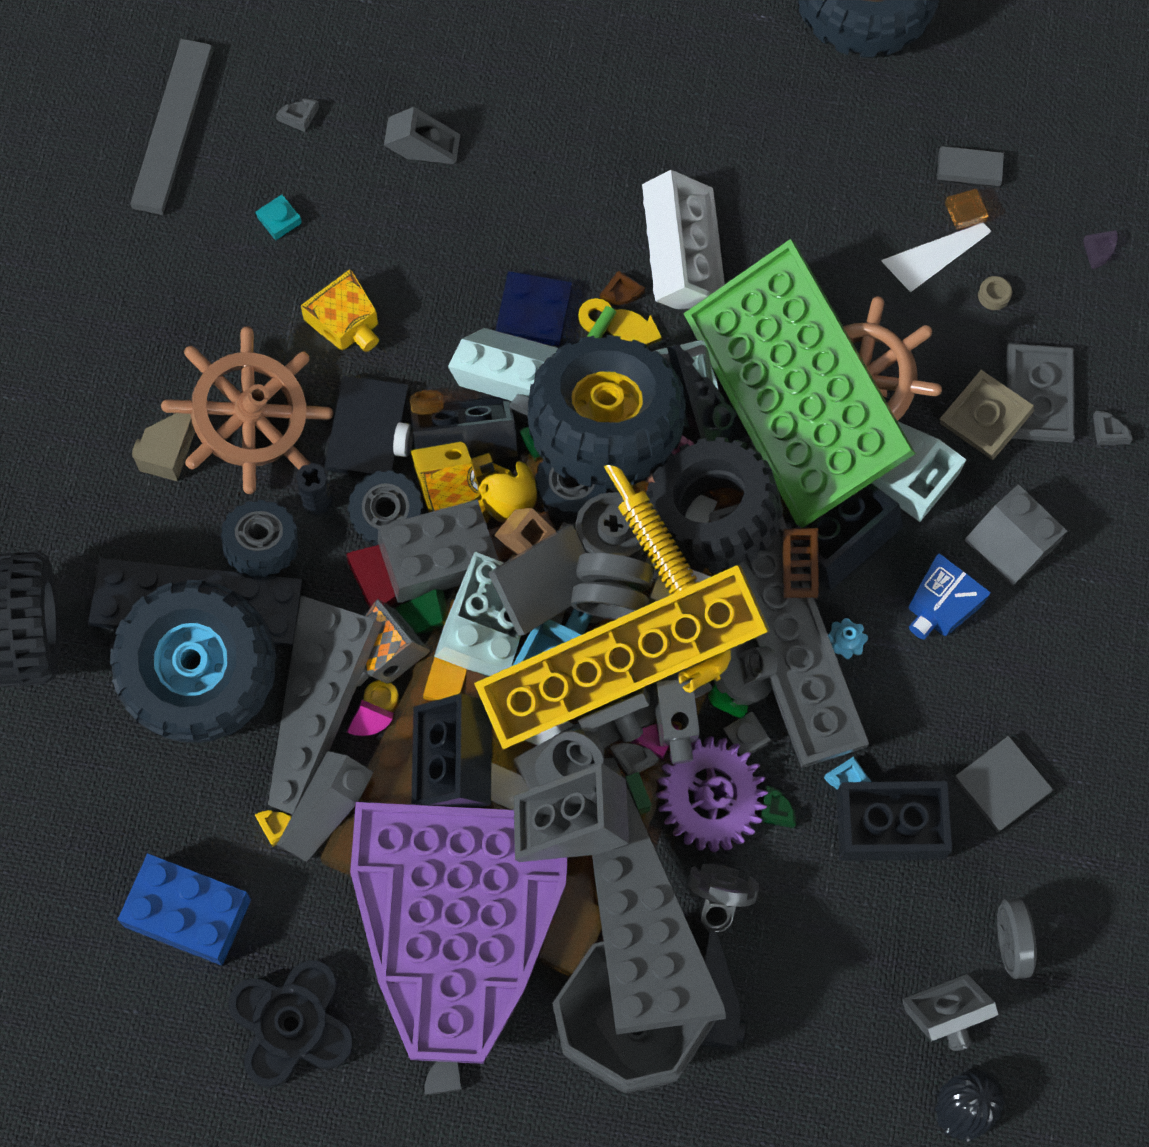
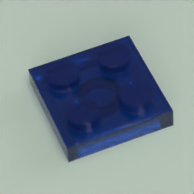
M508 271L496 331L538 343L560 346L572 283Z

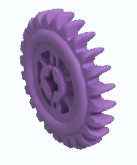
M713 736L707 737L703 746L701 740L697 738L696 742L691 743L694 761L673 764V766L664 764L662 765V770L667 777L657 779V782L665 787L664 791L656 793L658 798L665 800V804L659 807V811L669 813V816L664 821L665 825L675 823L673 835L679 836L684 832V843L686 845H690L696 839L698 850L705 849L706 843H708V847L712 852L719 850V843L725 850L732 848L731 840L736 844H743L745 840L741 832L746 835H753L755 830L751 828L749 823L758 824L763 821L754 812L767 808L766 805L758 802L757 798L767 795L768 791L756 788V785L763 782L765 777H753L752 775L760 764L756 763L747 766L746 762L751 753L746 752L737 756L740 747L738 743L733 744L726 750V738L720 739L716 746H714ZM706 769L707 779L702 781L695 777L697 772ZM714 770L721 772L728 780L724 777L716 776ZM688 789L693 792L695 802L692 804L689 802ZM699 806L701 809L708 811L709 819L701 817L693 808ZM719 808L727 812L725 816L716 819Z

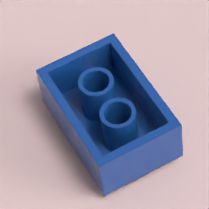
M147 853L118 917V921L124 928L223 966L251 899L247 892Z

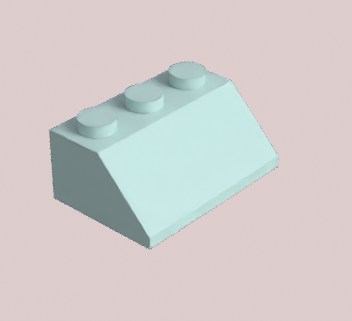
M483 328L461 339L448 367L459 386L512 401L517 394L529 397L530 385L534 383L535 373L548 357H552L556 353L558 348Z

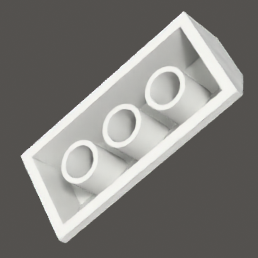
M669 170L642 184L653 277V293L656 302L675 309H688L725 285L714 192L712 187L676 171Z

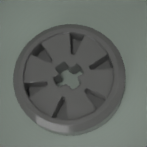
M1020 898L1003 900L997 915L998 940L1002 960L1006 971L1013 979L1029 978L1035 971L1037 961L1036 937L1031 914L1027 905Z

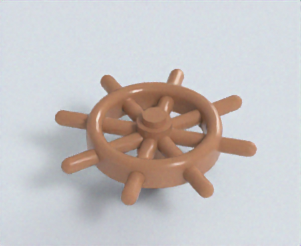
M878 296L874 297L871 301L866 323H854L843 327L852 343L862 341L859 355L882 395L886 398L887 390L895 391L887 404L898 421L909 408L915 394L938 396L942 392V387L938 383L917 380V366L911 350L932 335L931 327L924 325L904 340H901L895 333L880 326L884 300ZM875 342L882 343L891 348L871 363ZM898 361L899 378L878 375Z
M246 326L240 332L241 353L227 355L213 364L194 346L186 347L184 350L185 356L203 374L194 388L191 400L167 399L161 403V408L166 413L191 414L194 430L202 444L186 459L185 463L189 469L197 468L207 457L214 454L228 463L243 466V490L246 494H253L256 491V466L271 463L283 455L298 469L303 465L310 464L293 445L300 437L306 419L329 420L333 417L334 412L330 407L306 406L302 388L294 376L309 362L310 358L306 352L298 353L284 366L271 357L254 353V332L251 327ZM241 370V393L223 375ZM254 372L261 373L271 380L264 386L260 384L254 385ZM212 384L231 402L207 401L208 392ZM280 389L283 391L288 405L266 403ZM208 415H227L231 417L215 431ZM265 417L290 418L284 436ZM255 426L273 443L272 445L256 449ZM239 427H242V448L226 441Z

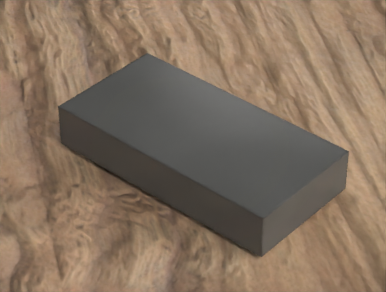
M940 146L937 180L1000 186L1003 175L1004 153Z

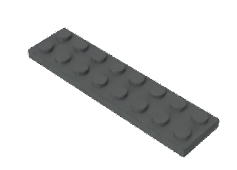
M739 504L710 512V522L727 517ZM782 516L779 519L781 525L779 531L775 536L770 535L772 543L767 550L763 551L760 549L757 552L758 558L751 563L746 560L740 563L770 630L754 638L757 647H771L777 656L778 666L776 673L768 679L800 766L804 768L867 748L869 742L814 598H783L782 529H787V526ZM791 554V560H799L798 555ZM791 567V574H804L803 568ZM791 581V588H810L808 581Z

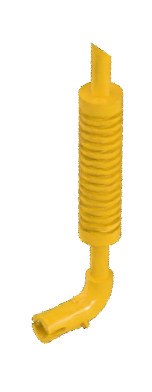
M611 465L604 466L624 500L618 506L620 512L624 517L627 516L625 518L627 523L631 522L629 527L631 529L634 528L632 531L634 535L638 534L636 536L637 540H642L640 545L642 547L645 546L643 548L645 553L649 552L647 557L649 559L653 558L650 562L652 565L656 564L654 566L656 571L660 570L658 575L659 577L663 576L661 579L663 583L667 582L665 587L667 589L671 588L668 591L670 595L698 583L695 582L697 577L695 575L691 576L694 573L693 570H688L690 565L688 563L684 564L687 560L685 557L681 558L682 552H677L679 547L677 545L673 546L676 542L674 539L670 540L672 536L670 533H667V527L663 528L665 524L663 521H660L661 517L656 515L658 513L656 509H652L654 506L652 503H649L650 499L646 492L642 491L636 494L620 468ZM731 649L679 672L678 679L680 684L692 678L690 683L682 688L686 692L691 693L713 679L716 682L721 680L720 675L727 669L731 660Z

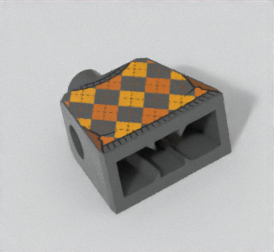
M379 599L374 602L365 616L375 619L383 625L357 686H361L370 676L384 683H391L430 652V649L396 608Z

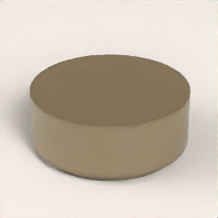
M999 276L986 278L978 291L980 303L990 310L1003 309L1007 306L1012 296L1010 283Z

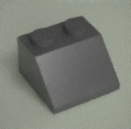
M1018 484L990 510L964 541L1013 587L1059 545L1067 530Z

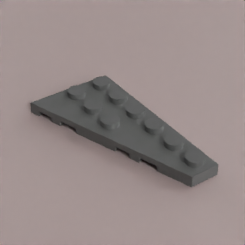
M301 595L268 805L293 815L324 755L331 749L383 625L379 621Z

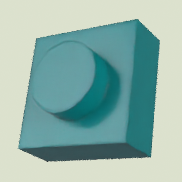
M282 194L256 211L257 218L275 240L302 223L299 214Z

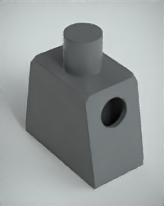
M692 678L681 684L679 679L658 681L652 691L660 746H670L672 764L694 761L691 743L696 742L699 737L694 691L689 693L682 688L690 683ZM672 722L681 723L683 730L675 729L672 726Z

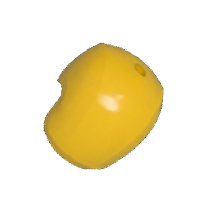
M518 461L516 463L518 473L516 477L506 474H493L486 477L479 486V493L485 509L497 521L505 522L514 510L533 508L536 504V482L530 468L523 462Z

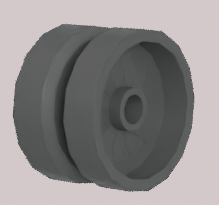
M603 493L589 499L579 510L575 525V531L585 552L615 554L646 562L649 552H644L643 548L645 546L642 547L640 545L642 540H637L636 536L638 534L634 535L632 532L634 528L631 529L629 527L631 522H626L625 518L627 516L624 517L618 508L624 502L620 493Z
M584 553L579 556L576 575L583 583L573 587L571 607L589 615L616 620L649 605V598L642 592L652 588L653 566L638 559L608 553Z

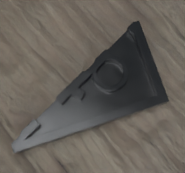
M680 344L667 347L672 368L676 375L679 376L683 385L685 413L694 444L698 443V439L708 438L709 441H715L716 437L728 438L729 443H733L734 440L744 443L752 441L747 431L736 420L735 416L737 413L725 403L723 395L708 377H702L692 365L694 359L690 354L684 351Z

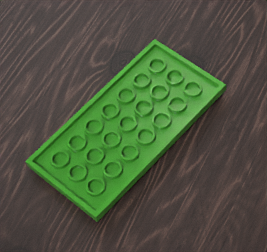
M791 239L683 313L697 340H702L706 343L710 364L756 450L761 453L763 460H767L770 465L778 490L796 524L801 528L916 454L796 243Z

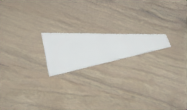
M980 223L881 261L909 292H912L992 231L984 223Z

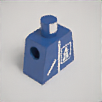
M939 553L908 607L917 615L910 624L909 629L915 636L923 640L926 639L933 629L943 636H948L982 607L991 592Z

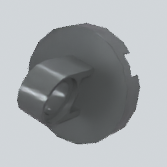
M754 638L731 648V660L727 669L720 675L721 680L716 682L713 679L717 689L722 694L726 692L731 698L735 699L732 702L740 705H750L766 698L772 691L768 678L776 673L778 666L775 651L769 646L757 647Z
M702 864L700 871L695 866L691 867L687 886L692 892L702 897L699 915L703 926L708 931L722 932L726 930L733 921L736 907L750 906L756 903L759 883L753 877L749 876L747 882L738 877L739 870L717 864ZM713 907H721L726 911L724 918L718 922L709 921L706 918V914Z

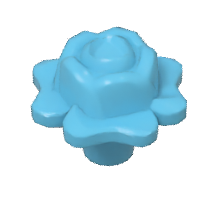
M848 618L843 619L841 623L833 622L828 637L834 653L841 654L845 659H850L853 654L861 655L863 645L868 641V636L862 633L864 631L863 625L855 624Z

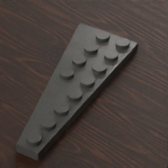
M614 757L604 759L605 766L623 777ZM626 785L629 844L601 854L592 855L616 1034L726 1019L724 1004Z

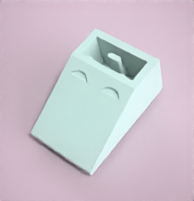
M898 422L916 454L872 482V484L898 502L901 509L921 522L960 474L966 459L941 440Z
M474 552L445 622L434 657L478 672L486 677L512 666L521 635L518 636L488 572L500 566L503 562Z

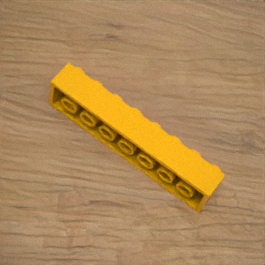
M736 565L474 684L500 744L505 749L765 634L770 630L741 565Z

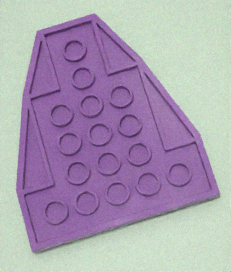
M356 802L350 873L378 983L410 1060L484 1064L526 989L566 887L567 858L527 862L516 861L514 810Z

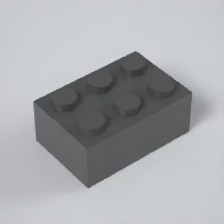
M478 499L378 527V544L398 603L415 599L434 589L447 590L461 586L474 552L498 560Z

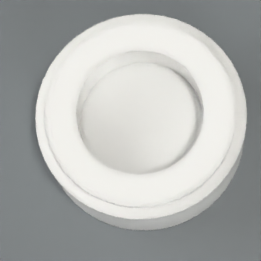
M400 422L397 424L393 443L395 456L407 457L410 455L414 437L411 424Z

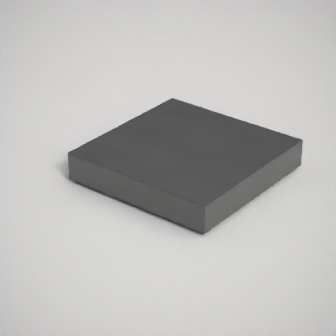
M1009 736L953 778L997 833L1053 791Z

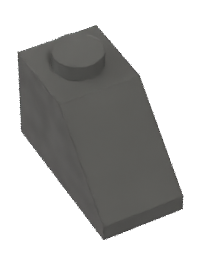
M412 107L388 117L384 146L406 159L453 164L457 160L460 134L421 110Z

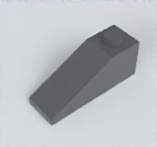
M327 751L277 845L307 862L355 807L373 772L347 755Z

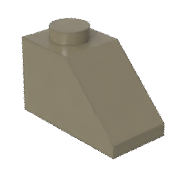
M176 413L144 430L142 439L136 440L132 451V457L139 471L178 481L195 434L191 414Z

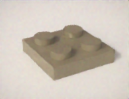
M980 370L941 416L940 424L994 460L1035 410L1034 405Z

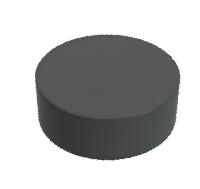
M517 394L509 404V407L517 417L528 423L529 397Z

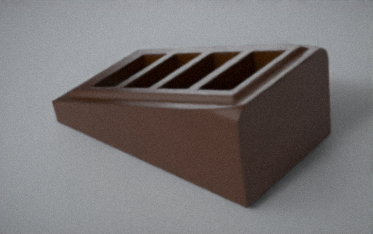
M818 528L782 529L783 598H818ZM791 540H809L810 547H791ZM791 554H810V560H791ZM791 567H810V574H791ZM791 581H810L811 588H791Z

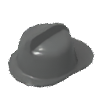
M578 728L558 735L541 752L535 762V775L538 783L544 785L594 765L604 764V747L599 739L601 732L598 730L593 733L591 731L583 732L582 728Z

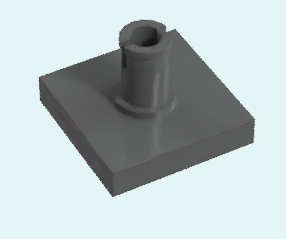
M652 684L580 715L578 722L583 732L614 720L623 742H631L639 738L643 734V730L640 728L633 712L649 706Z
M968 974L902 999L905 1011L931 1041L947 1036L948 1046L954 1051L964 1050L971 1045L972 1042L971 1038H969L967 1027L998 1016L995 1002Z

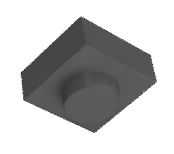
M753 712L748 713L722 730L723 735L731 746L736 743L740 744L737 756L746 752L753 754L771 741Z

